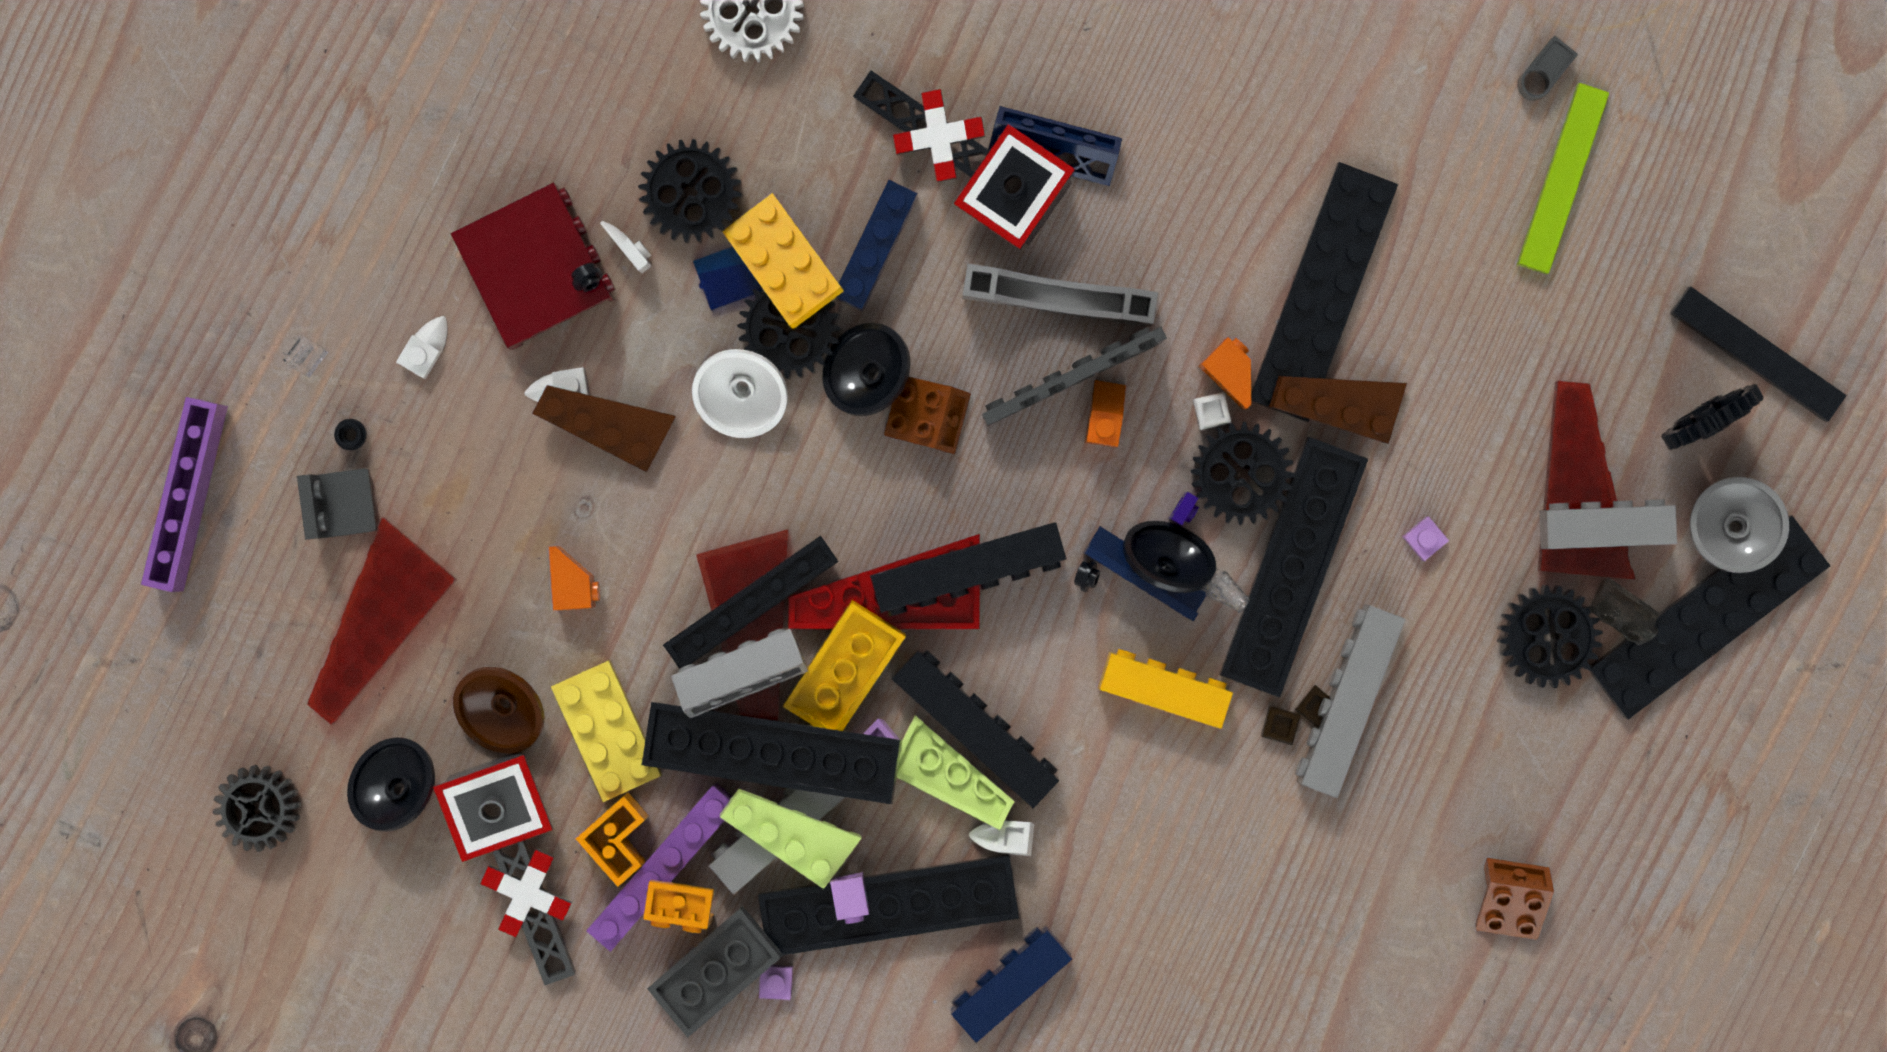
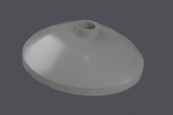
M1746 477L1727 478L1708 487L1695 501L1690 514V535L1699 554L1714 567L1732 573L1752 572L1770 564L1783 550L1789 534L1788 512L1779 495L1766 484ZM1731 522L1739 523L1740 531L1738 533L1730 530Z

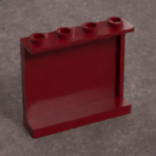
M554 182L450 233L506 347L510 350L523 346V342L607 300L610 302L614 300L611 292L616 289L608 273L603 274L599 286L589 292L574 289L571 277L572 272L587 263H593L596 268H599L597 263L601 262V258L593 244L587 245L583 237L587 230L579 216L573 217L569 209L573 202L565 187L559 189Z

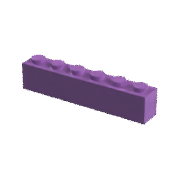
M185 398L141 585L169 592L184 591L228 406L195 398Z
M715 782L586 931L611 952L644 914L649 881L672 882L725 821L720 818V813L733 796Z

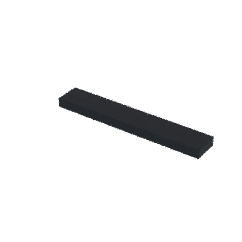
M1691 286L1687 287L1670 312L1671 315L1824 422L1830 421L1847 396Z
M820 535L664 643L663 646L679 669L690 665L839 561Z

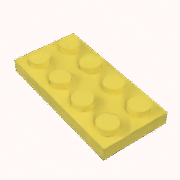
M610 660L551 686L603 802L662 776L659 768L641 765L646 738Z

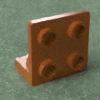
M908 377L903 391L891 405L884 435L955 455L971 393L952 386Z
M1487 858L1484 865L1487 889L1475 923L1476 930L1534 940L1538 939L1554 894L1550 867Z

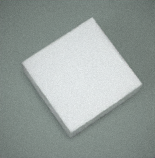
M1225 392L1193 399L1199 430L1232 423Z

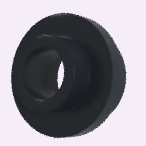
M593 263L584 264L572 272V285L575 290L589 292L599 286L603 273Z
M345 419L335 428V441L345 450H357L366 442L367 430L360 421ZM349 429L356 431V438L352 441L348 440L346 436Z
M1083 561L1080 564L1075 576L1074 585L1079 586L1081 591L1087 592L1090 587L1094 589L1097 585L1101 573L1100 570H1097V562L1091 561L1088 563Z

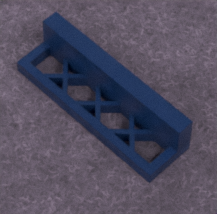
M999 106L988 150H991L998 139V135H1001L1009 124L1057 157L1065 152L1073 154L1078 160L1070 165L1075 169L1073 177L1110 186L1122 138ZM1096 160L1108 163L1107 173L1095 172L1089 164Z
M1099 526L1083 553L1194 622L1199 614L1197 610L1208 593L1203 590L1174 593L1148 584L1132 570L1126 561L1123 553L1124 541Z

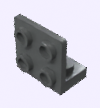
M369 469L297 476L305 540L374 532L377 530Z

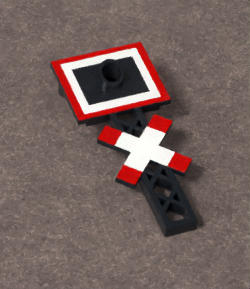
M870 70L853 97L903 131V133L893 134L896 154L900 155L930 149L937 182L957 179L955 167L971 177V179L954 202V205L1020 250L1025 244L1029 246L1072 184L1070 178L1075 169L1009 124L991 150H988L974 140L986 137L982 117L948 123L941 89L921 93L922 105ZM875 81L883 87L885 99L870 101L864 96ZM890 92L893 93L896 97H891ZM906 102L909 105L910 116L900 119L895 118L892 105ZM886 106L887 112L880 107ZM916 110H918L922 114L916 115ZM926 121L927 128L919 129L918 122ZM911 123H912V128H913V129H911L910 127H908L906 124H911ZM961 142L962 152L952 153L951 144ZM967 144L974 149L968 150ZM983 154L986 156L976 172L973 171L969 157ZM963 158L964 164L958 161L957 159ZM1012 178H1018L1022 182L1020 190L1014 194L1007 193L1006 183Z

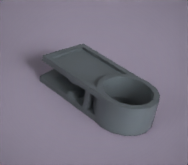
M1554 36L1548 41L1525 72L1521 74L1517 86L1519 93L1527 100L1535 101L1543 98L1550 92L1551 88L1578 54ZM1528 73H1538L1544 78L1546 86L1542 94H1531L1525 88L1524 80Z

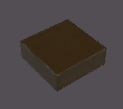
M1314 685L1295 710L1319 728L1323 717L1318 716L1320 705L1324 698L1330 699V696Z
M1269 706L1261 737L1293 745L1301 715Z

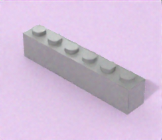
M1364 604L1363 609L1356 611L1352 621V626L1356 627L1351 639L1347 638L1341 650V656L1344 657L1340 669L1335 668L1330 679L1329 686L1333 687L1330 699L1324 698L1318 711V716L1323 717L1320 727L1312 728L1307 740V745L1310 746L1307 757H1302L1296 768L1295 775L1299 776L1297 782L1301 785L1338 798L1404 625L1405 618Z
M786 788L783 791L786 797L777 805L790 810H797L805 813L806 816L820 820L845 797ZM739 830L735 833L738 839L730 846L725 842L711 854L714 860L709 864L711 870L733 895L776 858L774 854Z

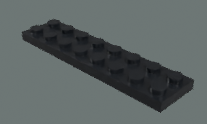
M1337 163L1252 387L1251 402L1304 422H1309L1310 419L1269 407L1278 377L1326 378L1397 190V183L1347 164Z
M1307 437L1294 471L1295 477L1290 482L1293 490L1287 491L1285 495L1288 501L1282 503L1220 670V676L1280 698L1368 458Z
M1788 515L1789 534L1787 542L1781 553L1770 564L1747 573H1732L1718 568L1591 665L1592 669L1589 672L1625 719L1629 720L1830 567V564L1792 515Z
M651 702L641 765L893 804L902 740L716 711H708L689 718L681 706Z
M1009 854L865 876L864 881L870 908L869 915H864L863 921L846 924L845 919L837 920L830 882L824 889L817 884L758 894L763 931L783 955L1019 919Z

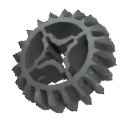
M258 765L250 766L249 772L245 767L238 769V776L234 774L228 775L227 781L229 784L223 783L218 787L224 795H217L213 799L216 803L221 804V807L213 809L212 813L215 815L221 814L222 819L218 820L215 825L217 827L225 825L227 828L222 833V837L226 838L233 834L232 845H239L243 840L244 850H250L254 844L257 852L264 850L265 844L269 849L277 846L276 840L281 843L286 841L288 838L285 832L292 833L296 829L290 821H298L301 817L298 813L293 812V809L301 807V802L292 801V797L298 795L299 791L295 789L289 792L287 789L291 785L292 780L286 779L281 782L282 771L278 770L271 776L270 766L263 767L260 772ZM247 783L265 785L263 790L259 791L256 796L250 793L244 794L240 791ZM274 794L276 795L279 801L280 815L279 811H277L272 805V798ZM259 802L260 805L258 809L261 811V813L254 815L256 807L253 804ZM235 805L242 811L240 822L235 813ZM258 821L266 824L270 822L275 825L267 833L250 831V828L256 825Z

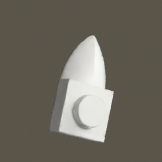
M604 221L600 222L639 272L643 274L652 266L647 260L651 254L640 241L634 244L623 232Z
M441 316L429 321L420 328L415 336L412 335L396 362L426 379L446 343V317Z
M585 368L552 372V374L536 380L524 392L525 396L537 402L546 385L589 395Z
M1004 821L1001 829L998 830L985 823L969 832V837L979 846L1000 854L1031 856L1034 824L1031 822Z

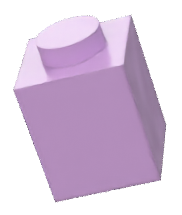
M863 872L833 877L830 884L837 920L845 919L846 924L863 921L864 915H869L870 911Z

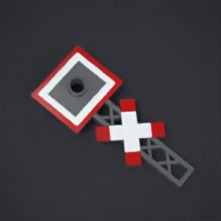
M522 752L512 753L450 775L445 782L434 785V792L461 861L464 862L493 851L499 869L489 865L480 884L511 898V903L498 930L516 938L522 926L544 985L575 975L576 970L556 921V918L564 920L572 902L544 889L542 882L554 856L536 848L533 856H531L525 841L553 830L525 754H522ZM489 803L498 805L501 809V814L494 817L489 816L484 810V805ZM517 843L519 850L515 858L502 852L501 848ZM516 867L525 871L522 879L512 875ZM530 907L540 911L538 916L528 912ZM538 925L551 931L553 937L549 945L536 939L534 933ZM549 954L561 959L565 969L550 974L546 965Z

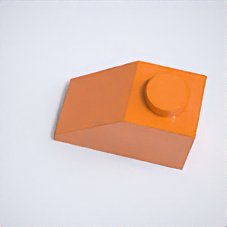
M1227 337L1198 367L1242 410H1246L1251 405V359L1246 355L1249 350L1237 338L1232 341Z
M1094 380L1084 443L1118 447L1124 413L1126 385Z
M561 546L549 547L553 611L596 607L595 601H600L599 582H594V575Z

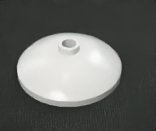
M731 349L712 355L700 366L692 385L693 402L701 418L716 431L736 438L756 437L770 431L783 417L788 401L786 382L778 368L767 358L748 350ZM739 382H746L749 386L743 387Z

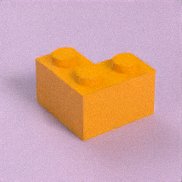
M629 792L576 838L579 844L617 887L646 862L645 858L626 837L644 822L649 815Z

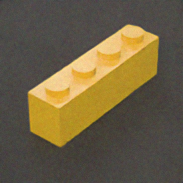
M1118 648L1117 654L1109 652L1098 685L1099 690L1222 729L1233 692L1226 689L1227 683L1213 678H1209L1208 683L1196 680L1197 673L1179 668L1178 672L1174 673L1165 670L1166 663L1148 658L1146 664L1135 660V653Z

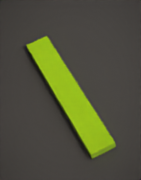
M1583 83L1577 84L1516 265L1546 275L1549 274L1609 92Z

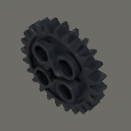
M682 139L679 140V149L676 150L668 143L666 144L668 154L664 155L657 150L656 155L659 161L657 163L650 160L647 161V164L652 169L651 173L641 172V175L648 180L646 184L638 185L640 190L647 192V195L639 198L641 203L649 204L643 213L645 216L655 215L650 221L653 227L662 223L660 228L662 235L672 230L671 239L673 241H676L680 234H683L686 244H689L691 235H695L699 243H702L703 233H707L711 239H714V228L717 227L720 231L724 232L725 227L722 222L724 220L734 222V219L729 214L730 210H740V207L733 203V200L743 197L742 193L734 191V188L742 185V182L739 179L731 178L738 170L736 167L727 169L726 167L731 161L730 157L727 156L720 160L721 149L718 147L710 153V144L707 141L701 149L698 148L696 139H692L690 147H686ZM692 162L695 165V170L691 176L682 177L679 175L678 169L682 163ZM707 168L708 172L695 186L698 194L695 197L689 195L679 214L674 215L675 208L681 204L687 195L684 192V188L686 186L692 188L702 169ZM710 180H718L721 183V189L715 195H708L704 191L706 183ZM666 188H673L677 192L675 200L671 203H663L660 199L662 191ZM692 206H700L703 209V215L698 221H689L687 219V211Z
M753 289L757 299L755 301L745 299V303L750 307V310L739 312L740 315L746 318L745 323L737 324L738 328L746 330V334L740 336L739 341L749 342V345L744 350L755 352L767 358L780 372L781 370L784 371L786 379H791L793 371H796L799 378H803L805 368L814 374L816 373L814 363L818 362L825 366L826 362L822 356L824 354L834 356V352L829 348V345L839 344L840 341L832 335L835 332L842 331L841 327L833 325V321L840 318L839 313H830V310L836 305L834 301H830L817 311V319L813 324L805 325L801 323L797 326L801 329L816 332L817 336L812 338L794 331H790L789 335L786 336V331L781 327L763 323V318H769L788 324L782 315L774 316L772 314L771 306L773 302L766 292L761 293ZM769 330L776 331L778 335L777 342L770 347L764 346L762 342L764 333ZM799 339H805L808 343L807 352L801 356H796L792 350L794 342Z
M1757 384L1733 390L1724 396L1722 394L1717 395L1676 420L1673 427L1667 429L1661 437L1670 450L1693 443L1701 438L1703 440L1707 439L1750 413L1751 409L1758 405L1764 396Z
M1246 422L1242 423L1241 430H1236L1233 423H1230L1229 433L1226 434L1220 427L1217 428L1219 438L1215 439L1207 435L1206 437L1210 443L1209 447L1198 446L1204 454L1203 457H1193V461L1199 464L1200 468L1191 470V474L1199 476V480L1193 482L1192 486L1196 488L1202 487V491L1196 497L1208 499L1204 505L1205 510L1213 506L1216 507L1214 512L1215 518H1218L1223 512L1226 513V523L1228 524L1234 516L1237 517L1240 526L1243 525L1245 517H1249L1253 525L1256 524V515L1261 514L1265 520H1268L1266 510L1270 508L1278 513L1279 509L1275 504L1277 500L1281 502L1288 501L1282 494L1283 490H1293V487L1286 483V479L1294 478L1295 473L1286 471V468L1292 466L1294 461L1284 460L1283 458L1289 453V449L1283 448L1279 450L1278 446L1282 439L1278 437L1271 441V429L1265 431L1263 435L1260 434L1259 424H1256L1252 431H1248ZM1241 443H1247L1253 449L1252 455L1244 460L1235 456V449ZM1224 452H1227L1242 469L1251 468L1248 474L1263 490L1262 495H1258L1243 478L1238 481L1235 479L1238 474L1223 458ZM1217 465H1225L1229 469V475L1223 481H1215L1212 478V470ZM1263 466L1271 467L1275 473L1274 478L1268 483L1260 482L1256 476L1257 471ZM1247 488L1250 491L1251 497L1246 504L1239 505L1234 502L1233 495L1237 489Z
M1548 585L1541 586L1540 594L1535 588H1529V598L1519 593L1517 595L1520 602L1519 605L1511 602L1508 603L1509 608L1513 611L1511 615L1501 614V617L1508 621L1507 625L1497 626L1498 630L1505 632V637L1497 639V642L1506 644L1507 647L1499 653L1502 656L1511 657L1505 664L1506 667L1511 668L1517 665L1518 667L1514 673L1516 677H1521L1527 673L1525 682L1532 684L1537 678V685L1542 688L1545 687L1547 680H1549L1552 688H1558L1559 679L1567 686L1571 683L1570 675L1576 679H1582L1579 669L1591 671L1592 668L1587 660L1589 658L1598 660L1599 657L1592 650L1603 645L1600 642L1594 641V636L1603 634L1602 630L1594 629L1593 627L1594 624L1600 621V618L1589 617L1594 607H1582L1585 601L1584 596H1578L1573 600L1574 590L1568 589L1562 595V586L1557 585L1553 588L1552 593ZM1546 608H1549V610H1550V614H1549V619H1548V620H1547V617H1546V615H1545V609H1546ZM1562 611H1567L1570 615V622L1566 627L1562 628L1558 624V616ZM1534 613L1539 619V624L1536 629L1530 631L1526 626V619L1530 614ZM1549 631L1555 632V638L1550 639V641L1544 640V635L1549 634ZM1569 642L1573 647V654L1570 658L1564 659L1560 653L1561 647ZM1538 645L1542 651L1541 658L1537 662H1532L1529 658V651L1533 646ZM1551 652L1554 657V664L1552 665L1549 662Z

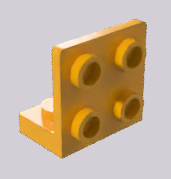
M650 880L643 920L651 921V926L670 928V924L682 925L683 931L701 933L702 929H708L714 918V914L711 913L714 889Z

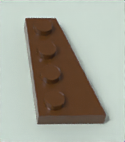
M1279 376L1269 407L1389 444L1407 383Z
M546 385L532 414L645 472L648 471L676 417L675 415Z

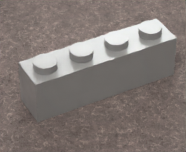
M1665 499L1645 500V506L1633 507V501H1613V508H1601V502H1582L1581 509H1569V503L1549 504V510L1539 511L1541 549L1677 544L1676 505L1665 506Z
M782 628L770 632L767 638L760 641L751 640L744 642L738 646L737 650L730 653H716L710 656L705 663L686 665L678 670L679 673L672 675L671 678L682 710L689 718H693L806 673L809 670L797 637L791 628L788 630Z

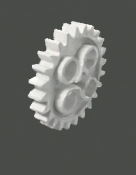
M700 0L701 5L708 8V10L701 12L700 16L702 19L710 20L703 26L704 30L715 31L710 36V40L712 43L721 40L719 45L721 52L730 47L732 59L741 52L744 62L748 61L750 54H754L756 61L760 62L761 53L765 52L770 59H773L772 49L776 48L783 53V41L793 44L794 41L789 34L790 31L800 32V27L794 21L804 19L803 14L795 10L804 7L802 0H778L783 4V8L779 13L771 14L766 11V6L773 0H760L759 2L758 0ZM757 4L759 13L751 12L747 16L748 13L745 7L747 5L754 7ZM731 5L738 8V13L733 19H725L721 16L726 6ZM746 17L741 29L738 32H734L735 26L739 25ZM753 25H759L763 28L762 35L757 39H750L746 36L748 28Z

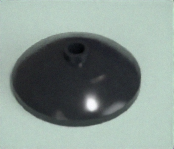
M879 323L857 325L844 332L837 339L840 341L839 344L831 346L830 349L834 352V356H826L822 380L827 397L838 409L854 416H868L884 410L901 394L910 373V354L903 338L892 328ZM879 372L877 378L874 380L875 374Z
M1146 521L1133 526L1124 539L1123 553L1132 570L1145 582L1161 590L1174 593L1198 591L1205 588L1215 575L1216 560L1209 546L1199 536L1182 526L1165 521Z
M389 738L370 747L355 764L348 782V804L354 817L362 825L380 832L403 828L415 820L428 804L435 784V769L430 755L421 745L407 738Z

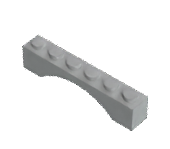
M967 263L962 299L1151 327L1154 324L1158 292L1063 281Z

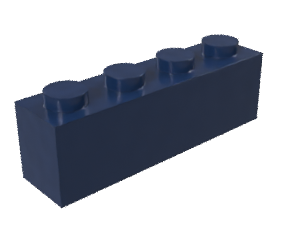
M888 180L839 281L844 292L835 299L861 312L864 311L918 199V193Z
M1047 926L1041 930L1038 927L1033 929L1023 939L1026 943L1017 951L1014 948L1010 949L999 960L1002 964L993 972L990 969L986 970L975 981L978 984L969 993L966 990L962 991L952 1000L951 1003L954 1006L951 1008V1015L975 1043L981 1040L1072 960L1071 953Z

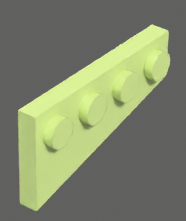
M915 715L902 740L897 778L1000 830L1014 801Z
M741 789L736 791L720 813V818L823 889L862 839L860 834L845 831L834 824L806 816L805 813L790 810L777 805L776 802Z

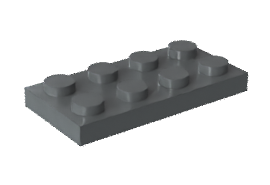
M742 906L647 989L688 1038L784 955Z

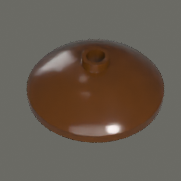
M498 667L477 668L465 675L454 691L453 709L459 725L474 742L488 750L507 754L521 752L533 745L543 730L545 717L539 696L528 682L509 670Z

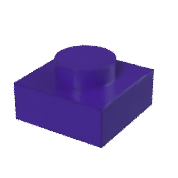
M1184 492L1168 519L1179 526H1182L1184 521L1190 523L1199 509L1195 505L1199 498L1189 492Z

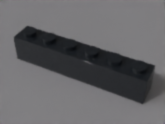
M1053 522L872 574L870 577L880 612L888 611L890 617L907 612L906 605L918 602L921 608L938 603L937 597L949 593L950 598L953 599L969 594L968 588L980 584L981 590L1000 585V578L1011 576L1012 581L1029 577L1031 576L1029 571L1031 569L1042 567L1043 572L1060 568V561L1067 558L1057 523Z
M917 650L892 677V680L1034 809L1059 782L1058 777L1055 775L1058 769L1045 757L1039 761L1031 753L1035 748L1022 736L1015 739L1008 732L1011 726L998 714L994 718L991 717L984 710L988 705L975 693L971 696L967 695L961 689L964 683L951 671L947 675L944 674L937 667L941 662L928 650L924 653Z

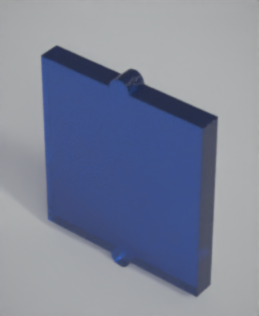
M733 246L693 261L701 282L699 283V288L704 290L711 311L753 296V289L763 292L761 285Z

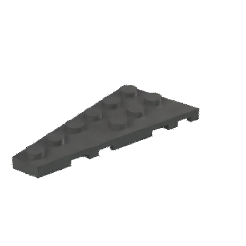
M1162 326L1153 331H1150L1149 327L1132 334L1129 337L1130 342L1121 345L1120 341L1103 348L1100 351L1102 356L1092 359L1091 355L1081 358L1072 364L1073 370L1063 375L1060 370L1043 378L1044 384L1034 389L1031 384L1015 391L1016 397L1007 402L1000 398L985 406L987 412L982 414L986 425L989 426L1158 346L1167 339Z

